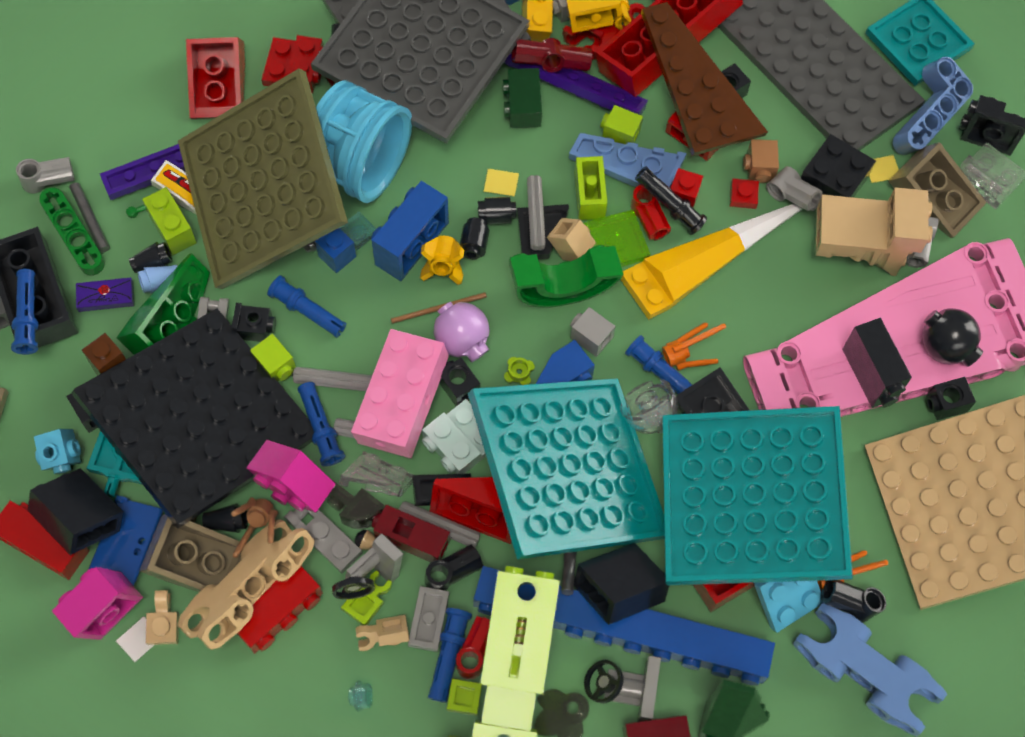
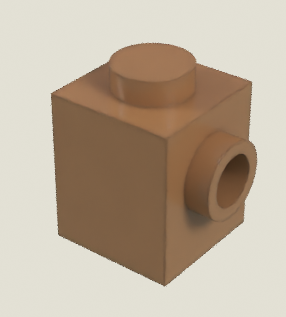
M751 139L747 154H744L743 169L748 170V180L766 183L777 175L779 169L778 140Z

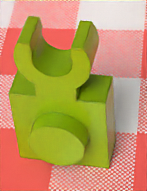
M378 571L373 572L369 578L374 581L375 590L371 594L361 598L347 599L341 606L342 611L361 625H368L384 604L378 597L388 593L392 587V581L390 580L383 586L375 584L376 580L380 577Z

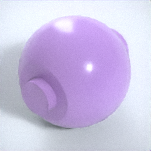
M449 302L437 311L440 315L434 323V337L436 341L444 343L448 355L456 358L467 356L471 362H474L490 350L485 344L490 332L489 323L485 314L478 307L466 302H458L454 305L452 302Z

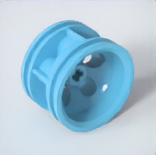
M343 80L333 85L317 104L316 110L337 184L343 186L346 194L356 197L364 203H370L386 190L403 161L412 132V115L408 108L398 105L393 101L377 97L367 92L365 88Z

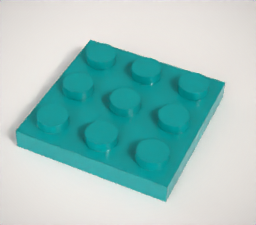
M910 0L867 27L865 32L914 86L924 81L922 70L927 64L942 57H949L955 61L972 50L975 44L933 0Z

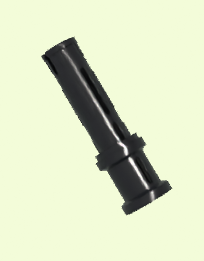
M647 166L638 172L635 180L667 207L671 218L674 220L678 219L687 227V232L690 235L695 234L701 229L707 220L706 215H700L691 206V202L688 199H681Z

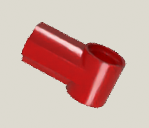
M641 184L638 185L633 192L631 211L639 218L648 239L656 241L670 233L671 227L657 199ZM640 199H645V200H647V201H649V202L644 203V202H641V201H639V200H640Z
M476 616L464 645L457 654V672L464 679H475L482 673L490 620L485 617ZM466 657H473L478 661V665L473 669H466L462 666L461 662Z

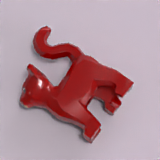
M639 3L630 4L628 12L631 21L634 19V13H641L642 9L646 7ZM614 21L613 25L575 33H572L571 27L566 25L563 28L562 34L564 35V42L570 46H577L586 37L591 39L594 43L585 47L592 49V60H597L595 52L622 29L617 28Z

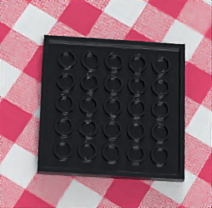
M218 308L73 389L74 398L177 529L251 482L255 476L247 469V466L266 440L298 450L313 442L312 435L314 431L310 420L274 377L271 378L250 352L251 348L237 331L231 329L232 325Z

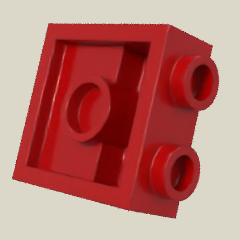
M297 35L296 40L273 37L262 76L263 86H270L295 70L301 69L306 71L310 89L313 93L315 85L321 81V74L312 70L311 63L324 47L323 40Z

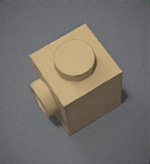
M561 218L547 236L562 260L573 261L581 257L596 243L590 234L589 228L580 219Z

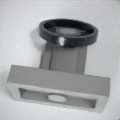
M383 534L379 535L373 541L372 548L346 570L345 579L333 585V596L338 599H356L371 594L375 590L374 581L364 577L373 568L386 581L390 580L393 582L399 577L403 553Z
M649 656L645 664L644 675L622 672L617 664L609 660L598 661L586 673L584 680L585 692L591 700L597 703L612 701L640 706L637 722L650 721L653 719L661 658ZM612 665L615 670L609 669L608 673H606L602 666ZM597 669L599 673L596 680L597 689L592 695L590 680ZM605 693L603 699H597Z

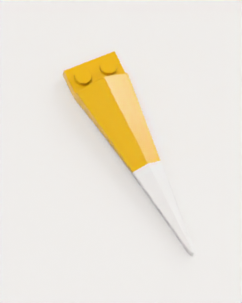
M791 204L644 258L643 262L624 270V275L620 280L649 320L671 309L725 265L803 208L796 204Z

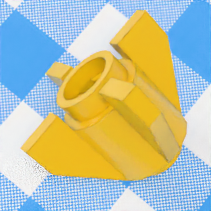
M442 235L422 245L420 253L428 260L421 270L420 279L425 281L433 276V274L439 276L449 275V278L457 285L462 283L463 273L459 260L464 256V249L457 240L450 236Z

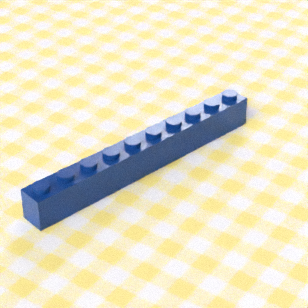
M483 566L473 599V607L478 608V612L491 616L497 574L501 570ZM529 584L522 585L518 590V596L525 601L531 600L536 594L534 587ZM559 586L553 628L565 631V635L582 639V636L593 638L594 643L610 647L612 644L623 646L624 651L632 654H641L642 651L653 654V657L661 658L662 662H670V659L682 662L683 667L692 670H699L700 667L712 670L711 674L722 678H729V675L741 678V682L748 685L758 686L759 683L763 684L769 677L775 647L774 642L649 609L608 625L579 591L574 590L572 595H563L561 593L562 586Z

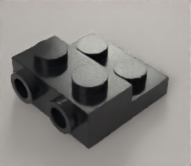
M980 95L978 101L972 99L967 114H964L959 128L963 129L960 140L1011 156L1025 134V118L1017 114L1004 112L1005 102L998 101L993 97Z
M721 367L673 398L682 414L750 411Z

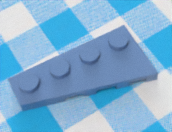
M580 133L569 152L568 159L576 162V157L603 156L604 173L633 187L640 185L635 180V177L642 168L647 166L671 188L677 169L681 168L687 153L677 152V154L664 152L665 149L654 147L653 149L638 147L636 143H616L614 139Z

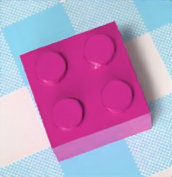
M269 440L265 441L247 466V469L255 476L253 478L254 482L265 489L269 488L273 492L271 497L282 505L289 503L301 512L307 509L316 513L336 485L301 450Z
M95 567L89 569L81 576V582L73 590L67 591L59 598V604L52 612L74 638L101 640L143 596L122 572Z

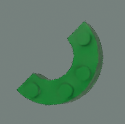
M597 245L589 248L581 257L573 261L562 262L558 265L540 263L537 254L527 255L520 253L509 259L517 297L523 303L536 307H558L590 299L614 286L624 275L615 246L605 247L604 245Z

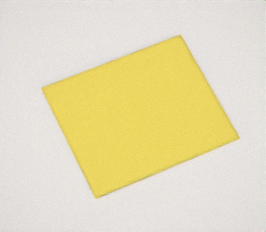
M894 155L874 158L876 162L869 177L871 183L890 180L899 171Z
M488 169L484 192L515 196L519 173Z

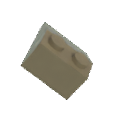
M940 142L927 145L918 150L888 181L893 188L928 190V201L932 202L931 217L938 218V229L950 238H954L987 203Z
M165 514L160 518L139 571L163 581L200 592L207 585H218L241 561V552L237 558L232 556L240 541L191 521L177 529Z

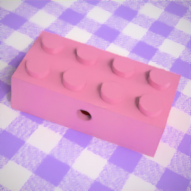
M390 329L351 430L358 444L412 458L442 372L449 358L443 342Z

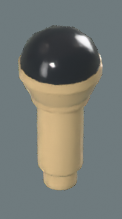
M361 530L355 536V544L361 550H370L376 537L369 530Z

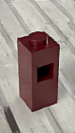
M385 505L382 512L378 511L371 525L374 528L373 532L376 538L383 534L398 549L428 562L442 560L451 540L450 531L389 505Z

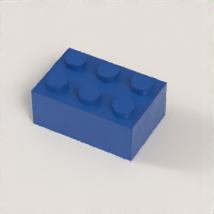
M420 181L415 188H410L405 195L404 202L399 207L393 208L388 216V221L383 227L379 226L371 237L375 265L401 282L423 256L420 253L422 245L438 237L449 224L448 197L423 181Z

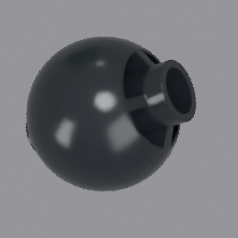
M956 308L943 309L940 312L934 310L924 320L926 325L922 333L923 345L927 353L936 361L948 365L962 362L966 367H969L983 354V350L978 346L981 340L980 327L974 317L966 311Z

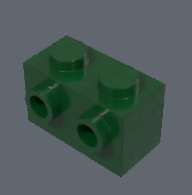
M539 68L508 69V78L503 80V95H508V102H504V118H509L510 128L541 127L542 104Z

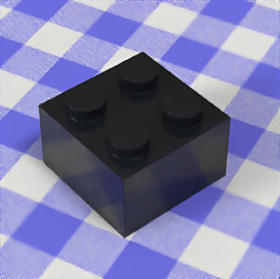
M830 134L804 169L801 180L822 190L823 195L854 198L869 177L876 160Z

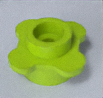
M511 357L508 360V371L504 374L505 381L529 385L531 383V371L535 368L534 363L524 358Z

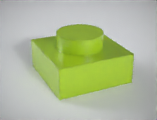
M452 679L447 711L477 716L482 684Z

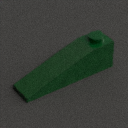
M723 679L705 704L698 737H744L763 726L769 720L770 713L765 711V704L760 703L761 697L756 688Z

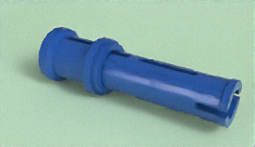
M20 269L16 273L17 303L16 317L12 321L14 342L11 344V350L17 354L28 355L38 351V343L35 342V331L38 329V321L34 318L35 272L31 269Z
M282 275L278 276L270 285L267 295L270 298L275 297L286 304L288 310H297L336 338L341 335L339 330L341 332L344 331L346 322L341 321L307 298L303 289H296L287 283L286 278Z
M642 335L626 350L625 354L628 357L632 356L643 365L645 372L655 374L675 393L679 394L692 386L684 376L663 359L662 352L655 351L644 342L645 338Z
M306 382L298 387V393H300L314 431L312 441L314 445L318 446L321 455V465L332 466L341 462L345 458V454L338 446L336 430L329 426L315 388V383Z
M446 608L445 611L448 616L444 632L440 634L441 650L428 699L447 703L449 688L456 666V657L460 647H463L466 640L464 634L467 622L472 618L471 613L455 608Z

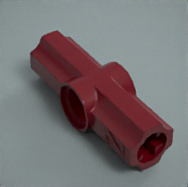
M547 38L542 42L519 39L512 50L511 59L515 63L542 66L547 72H557L562 68L587 71L590 70L592 64V49L562 45L555 38Z

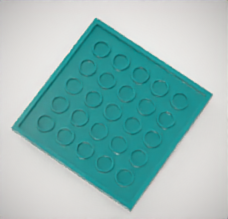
M618 378L473 388L468 393L517 560L665 539V516Z
M840 406L663 415L665 564L667 585L849 580L853 578Z

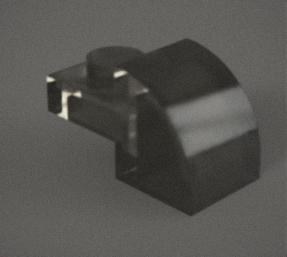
M334 482L336 485L327 496L328 499L326 501L339 512L343 509L339 514L341 523L354 529L371 527L374 517L382 513L385 505L363 488L354 497Z

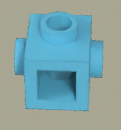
M57 429L34 436L37 449L35 457L37 463L41 466V470H53L54 474H61L71 471V465L81 463L79 456L81 454V447L75 439L73 429Z

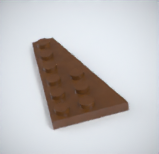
M668 2L643 8L641 15L692 156L766 136L768 133L766 128Z

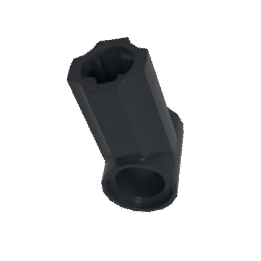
M470 544L442 560L432 561L426 569V587L446 591L450 585L482 569L484 565L476 548ZM435 571H441L446 575V579L442 582H436L431 578V574Z
M827 580L821 592V600L826 605L848 612V614H851L862 623L875 617L886 608V599L883 593L874 587L863 590L839 580Z

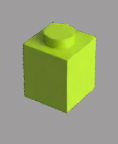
M614 105L610 114L605 113L600 125V128H603L602 137L614 139L616 143H635L641 131L643 116Z
M273 333L250 349L251 354L271 378L274 377L277 381H284L292 375L296 367L294 359Z

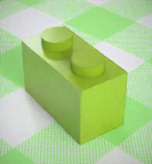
M603 156L576 157L574 177L578 219H605L608 203Z
M167 187L142 199L148 215L167 244L172 256L197 243L190 225Z

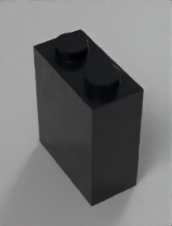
M881 317L855 326L842 350L871 407L874 408L879 405L883 407L891 406L899 400L898 397L906 390L905 387L912 377Z
M81 468L65 473L59 478L45 484H40L30 490L28 512L69 555L120 532L123 510Z
M636 543L579 563L574 579V587L608 625L664 603L670 586L666 584V574L660 570Z

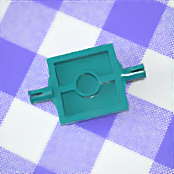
M100 431L87 470L108 478L104 492L114 498L119 482L142 483Z

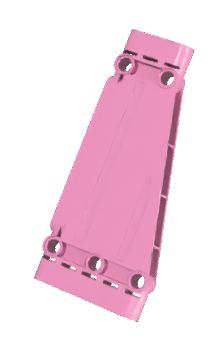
M1005 238L985 244L972 242L794 338L781 343L778 348L745 355L743 357L744 370L758 409L801 408L800 405H807L808 407L840 406V417L874 409L871 407L842 349L855 326L880 317L912 377L905 387L906 390L898 397L899 400L897 402L925 396L934 385L965 377L968 384L994 378L1005 371L1014 372L1019 370L1021 366L1025 365V268L1013 241L1010 238ZM990 304L996 306L997 309L992 308ZM948 308L960 309L969 313L977 321L981 331V340L978 346L983 350V354L974 364L966 367L962 362L955 365L943 364L933 359L927 353L922 340L923 329L926 325L924 320L934 310L940 312ZM1010 352L1015 353L1018 358L1013 357ZM781 355H788L793 361H786Z

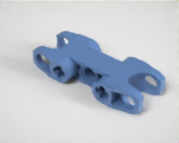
M823 602L815 614L829 627L831 632L830 642L818 643L807 635L800 633L792 643L794 647L807 659L814 669L826 678L839 682L842 676L846 674L872 693L866 705L886 723L896 726L911 735H920L925 726L909 708L910 695L919 694L929 701L939 704L947 695L945 690L932 678L926 669L912 659L899 655L893 664L866 644L872 635L871 630L851 614L826 605Z

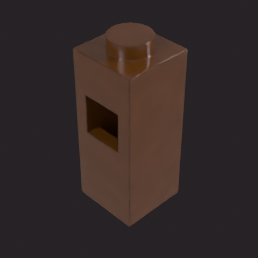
M106 333L82 349L83 354L97 376L126 360L122 351Z

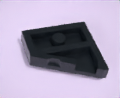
M569 204L543 206L545 248L543 250L531 249L528 207L517 208L521 253L527 255L537 254L538 260L550 258L554 247L547 236L561 218L567 217Z

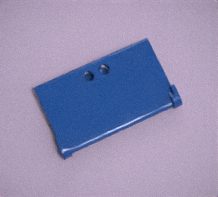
M116 496L114 502L123 510L120 532L99 542L89 569L99 567L120 571L134 586L163 510L130 501L123 496Z

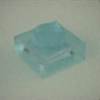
M357 212L347 220V224L340 227L354 241L356 250L371 240L376 230L360 212Z

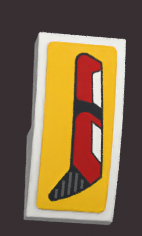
M166 160L152 178V186L159 190L167 187L178 205L196 214L186 172Z

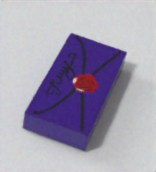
M132 278L76 283V309L78 312L134 306Z

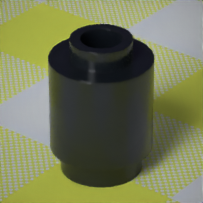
M510 197L484 198V201H478V218L485 220L488 225L510 224L511 218H516V202H511Z
M473 217L469 218L467 223L463 225L460 245L464 249V257L475 260L485 255L490 231L485 220Z

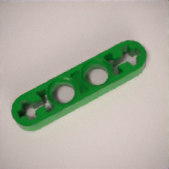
M45 189L40 194V204L81 271L91 276L99 274L104 268V259L60 189ZM54 198L60 209L55 210L49 200ZM70 216L73 218L68 226L59 225V220L62 217ZM75 237H85V242L81 246L75 247L71 245V241ZM88 252L95 264L90 266L83 254Z

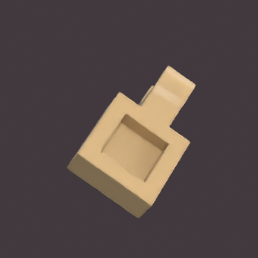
M168 590L155 591L156 613H147L146 617L147 645L178 644L179 627L177 625L179 614L177 612H170L171 594L168 593Z
M406 615L377 619L376 625L356 627L357 638L368 637L365 640L358 641L359 651L370 650L378 641L379 646H394L409 641Z

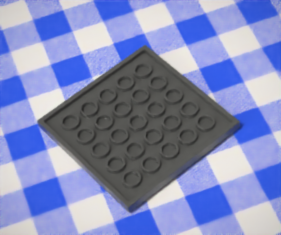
M358 0L312 61L311 67L312 70L336 83L343 80L350 81L356 86L365 88L367 92L377 97L393 101L398 105L408 108L412 115L411 123L413 126L447 144L514 49L516 42L521 39L528 29L530 20L493 0Z

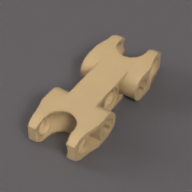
M281 519L275 520V530L281 528L282 537L279 541L269 544L267 542V525L244 546L241 551V561L218 585H207L192 599L188 607L180 615L177 626L187 637H198L211 650L221 647L249 622L253 614L252 605L276 580L285 581L289 579L301 567L312 551L315 542L308 531L303 528L291 530L285 521ZM299 537H303V548L298 552H294L292 545ZM194 614H200L202 620L195 628L189 629L188 621L190 617ZM219 624L221 628L220 635L211 641L209 639V632L215 625Z

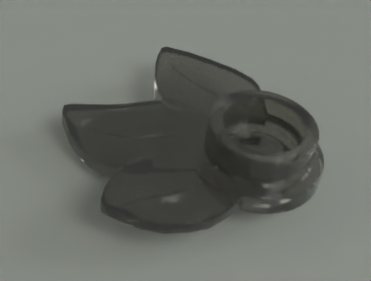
M552 689L543 692V694L537 697L538 703L544 709L536 718L534 725L538 735H557L558 737L583 736V721L587 718L590 710L589 703L583 695L579 693H569L566 695L559 690ZM573 702H576L579 707L575 714L569 712V705Z

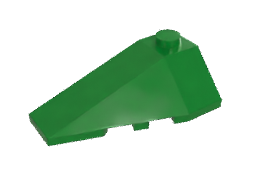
M192 253L188 254L134 313L116 338L135 355L197 320L195 313L200 297L204 296L210 274L208 269Z

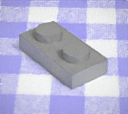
M420 586L408 647L438 652L449 591Z

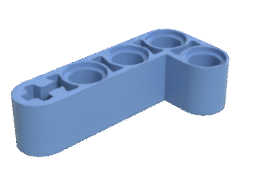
M942 57L923 68V80L934 94L893 138V147L897 153L907 155L924 148L971 97L973 93L971 81L951 58Z

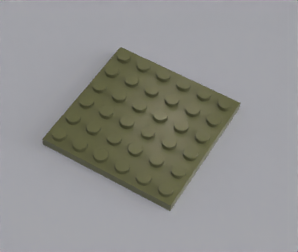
M295 70L178 140L215 288L224 289L348 223L307 74L304 70Z

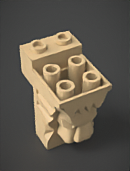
M895 187L888 201L822 195L816 210L815 256L827 258L833 256L850 257L857 262L866 260L869 265L873 266L875 264L888 272L890 276H896L901 266H905L908 254H912V252L921 253L925 245L931 242L933 229L932 226H929L928 218L932 214V202L928 201V190Z

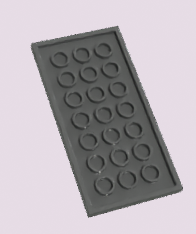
M743 0V5L717 26L826 139L832 134L860 151L922 107L925 102L824 0Z

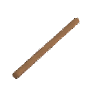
M484 292L452 301V304L454 305L458 302L468 303L486 298L487 296ZM447 303L391 318V322L393 324L436 312Z

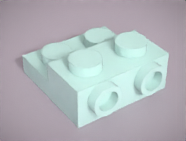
M466 399L449 413L445 414L443 412L422 429V442L431 453L436 451L442 458L440 460L441 464L450 474L452 472L455 474H465L486 457L471 404Z

